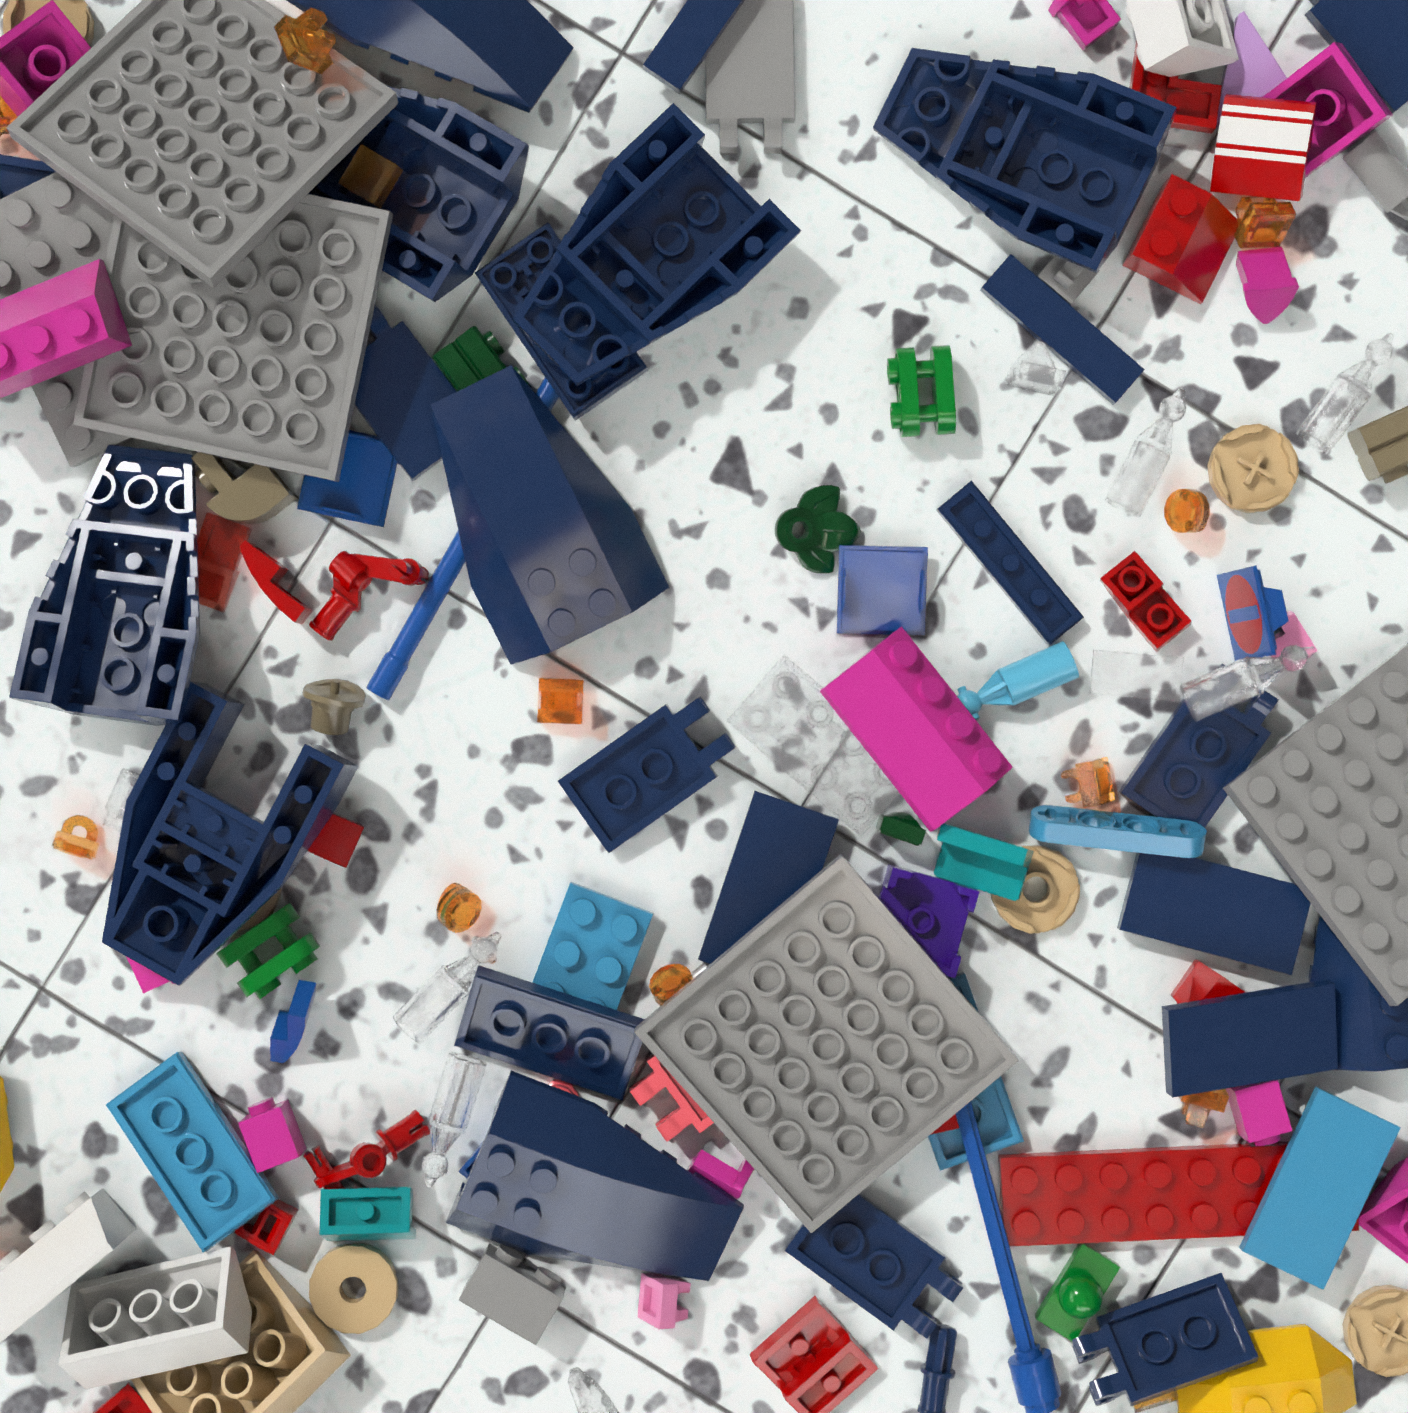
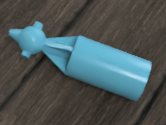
M1062 641L997 669L977 693L967 690L966 686L958 688L959 695L957 697L974 719L978 720L980 718L978 713L982 705L1014 706L1079 678V673L1069 648Z

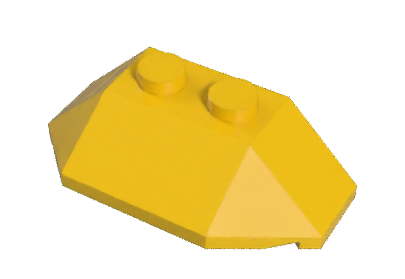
M1306 1324L1247 1330L1258 1354V1362L1176 1390L1178 1413H1343L1357 1404L1352 1360Z

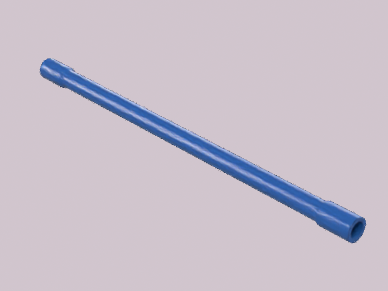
M545 377L535 394L551 412L559 397ZM459 531L456 532L391 649L383 656L366 686V689L388 701L405 674L409 660L465 564Z

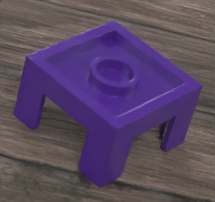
M888 864L879 898L947 976L956 978L961 961V956L958 954L959 945L968 913H974L980 891L949 880Z

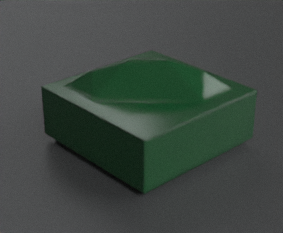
M893 812L887 815L880 813L876 825L879 833L916 846L922 845L926 830L921 828L916 819L904 812Z

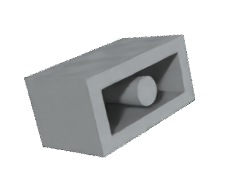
M489 1243L465 1284L458 1301L537 1345L562 1302L566 1287L560 1284L561 1279L552 1271L544 1267H538L535 1270L521 1262L523 1257L514 1249L502 1244L497 1248Z

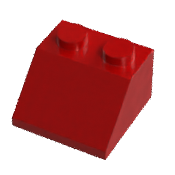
M1171 174L1160 187L1122 265L1202 304L1242 223L1212 193Z

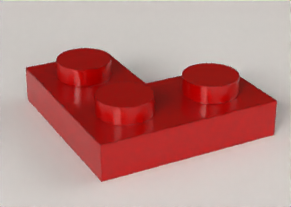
M1136 40L1129 88L1177 107L1170 128L1212 134L1216 129L1222 85L1178 79L1179 75L1168 77L1144 70V66L1140 63L1136 49L1138 43Z

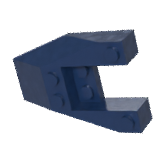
M190 681L182 722L165 725L126 800L102 937L103 944L178 986L182 985L284 886L338 807L359 767L321 745L304 744L265 821H261L201 788L245 704L208 684Z

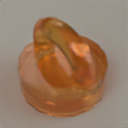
M1178 489L1171 493L1164 506V517L1167 525L1178 533H1196L1205 529L1210 515V506L1206 496L1196 489Z
M71 816L64 821L61 831H56L51 846L57 851L88 860L95 859L100 845L96 842L98 828L95 822L86 816ZM76 826L85 828L87 831L86 838L73 835V828Z
M452 883L444 889L439 898L436 909L437 919L443 926L454 933L468 930L480 916L482 909L481 900L470 889L459 883Z
M668 964L661 967L653 974L649 983V988L655 1002L660 1006L663 1005L689 983L693 977L690 970L681 964Z

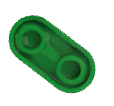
M950 345L931 346L930 360L916 361L914 347L895 349V358H887L888 385H896L897 402H890L891 428L899 429L901 438L920 436V423L934 422L936 435L955 434L956 408ZM931 378L933 404L919 405L917 379Z
M291 903L216 953L226 968L237 961L243 967L247 976L237 982L246 997L255 993L260 1000L281 985L277 976L291 967L295 974L318 960L314 951L321 946L310 932L299 939L290 927V924L300 918ZM275 936L284 950L265 964H262L253 950Z

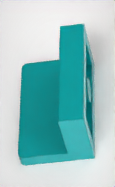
M944 823L941 825L937 840L943 843L934 869L936 877L1009 900L1018 901L1020 899L1034 853L1033 850Z
M411 1187L321 1189L319 1235L327 1241L416 1239V1229L412 1226L413 1189Z

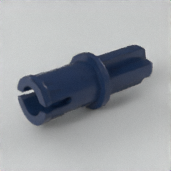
M937 1324L930 1334L926 1363L920 1366V1371L924 1376L920 1403L917 1409L919 1413H946L945 1406L950 1379H953L956 1374L955 1370L952 1369L957 1339L956 1329L946 1324Z

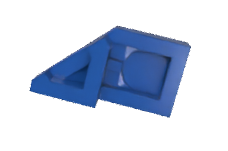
M299 980L289 1011L279 1010L270 1037V1061L286 1062L299 1046L314 1001L316 982Z

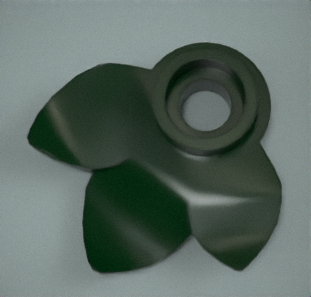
M821 485L805 491L797 507L785 510L775 523V537L780 546L788 551L795 552L801 566L813 573L833 572L835 565L833 552L839 551V545H853L861 535V529L856 521L847 514L837 511L840 500V488L837 486ZM796 522L802 523L804 527V533L800 538H795L792 533L793 525Z

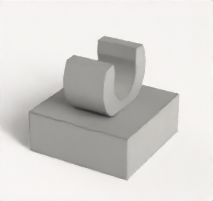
M1054 256L1037 277L1071 305L1097 273Z

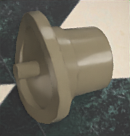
M325 679L309 683L304 686L302 692L305 698L311 700V728L319 733L328 735L346 734L349 730L352 712L354 709L363 707L366 698L364 690L357 684L340 679Z

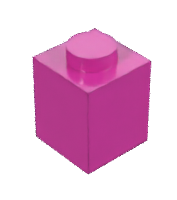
M1278 1080L1226 1088L1238 1135L1248 1143L1254 1142L1255 1146L1270 1145L1281 1140L1280 1134L1292 1131Z
M273 1097L257 1102L248 1107L250 1114L238 1122L257 1173L299 1158L307 1149L288 1099L275 1104Z

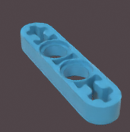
M1041 805L1036 806L1031 811L1028 832L1034 839L1047 843L1195 858L1201 856L1204 852L1207 830L1201 824L1188 820Z

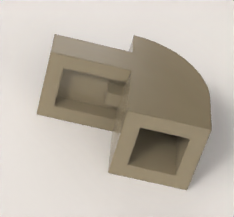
M198 452L191 457L200 468L195 472L198 480L211 494L216 490L219 492L206 505L219 516L233 522L251 525L268 521L297 499L274 468L254 464L236 479L219 456Z

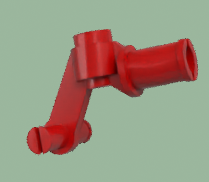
M342 551L329 565V571L333 574V587L330 590L333 595L316 617L310 621L309 626L323 638L333 641L335 635L353 611L359 612L361 610L362 591L370 585L372 578L399 582L409 586L415 584L423 585L426 582L421 578L428 580L429 572L418 561L410 558L403 560L350 554L347 551Z
M414 1110L410 1115L384 1132L380 1129L377 1130L375 1134L379 1142L376 1145L370 1142H363L354 1147L350 1154L349 1162L331 1167L320 1145L311 1149L320 1164H318L310 1151H307L303 1157L316 1175L313 1181L318 1188L345 1189L340 1180L357 1174L365 1178H374L380 1175L385 1169L387 1154L392 1161H396L398 1153L424 1136L431 1134L426 1124H422L424 1119L419 1112Z

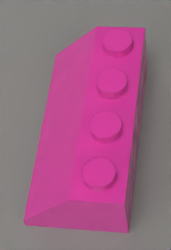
M98 259L0 299V398L132 346L104 260Z
M902 626L875 645L820 690L823 697L930 832L937 829L984 794L1013 768Z

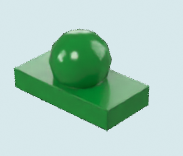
M1078 1243L1034 1315L1036 1320L1070 1341L1077 1338L1089 1318L1093 1317L1100 1310L1103 1295L1121 1267L1118 1263L1086 1243Z

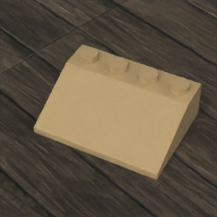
M253 1250L239 1264L252 1310L248 1353L130 1380L152 1413H294L351 1354L333 1329L326 1326L315 1314L313 1307L259 1251Z

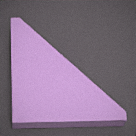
M1244 11L1234 21L1233 39L1239 60L1224 67L1216 128L1220 124L1226 94L1263 97L1287 79Z

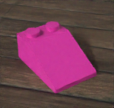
M1339 42L1332 43L1263 96V98L1317 103L1312 144L1308 152L1305 178L1393 116L1347 49Z

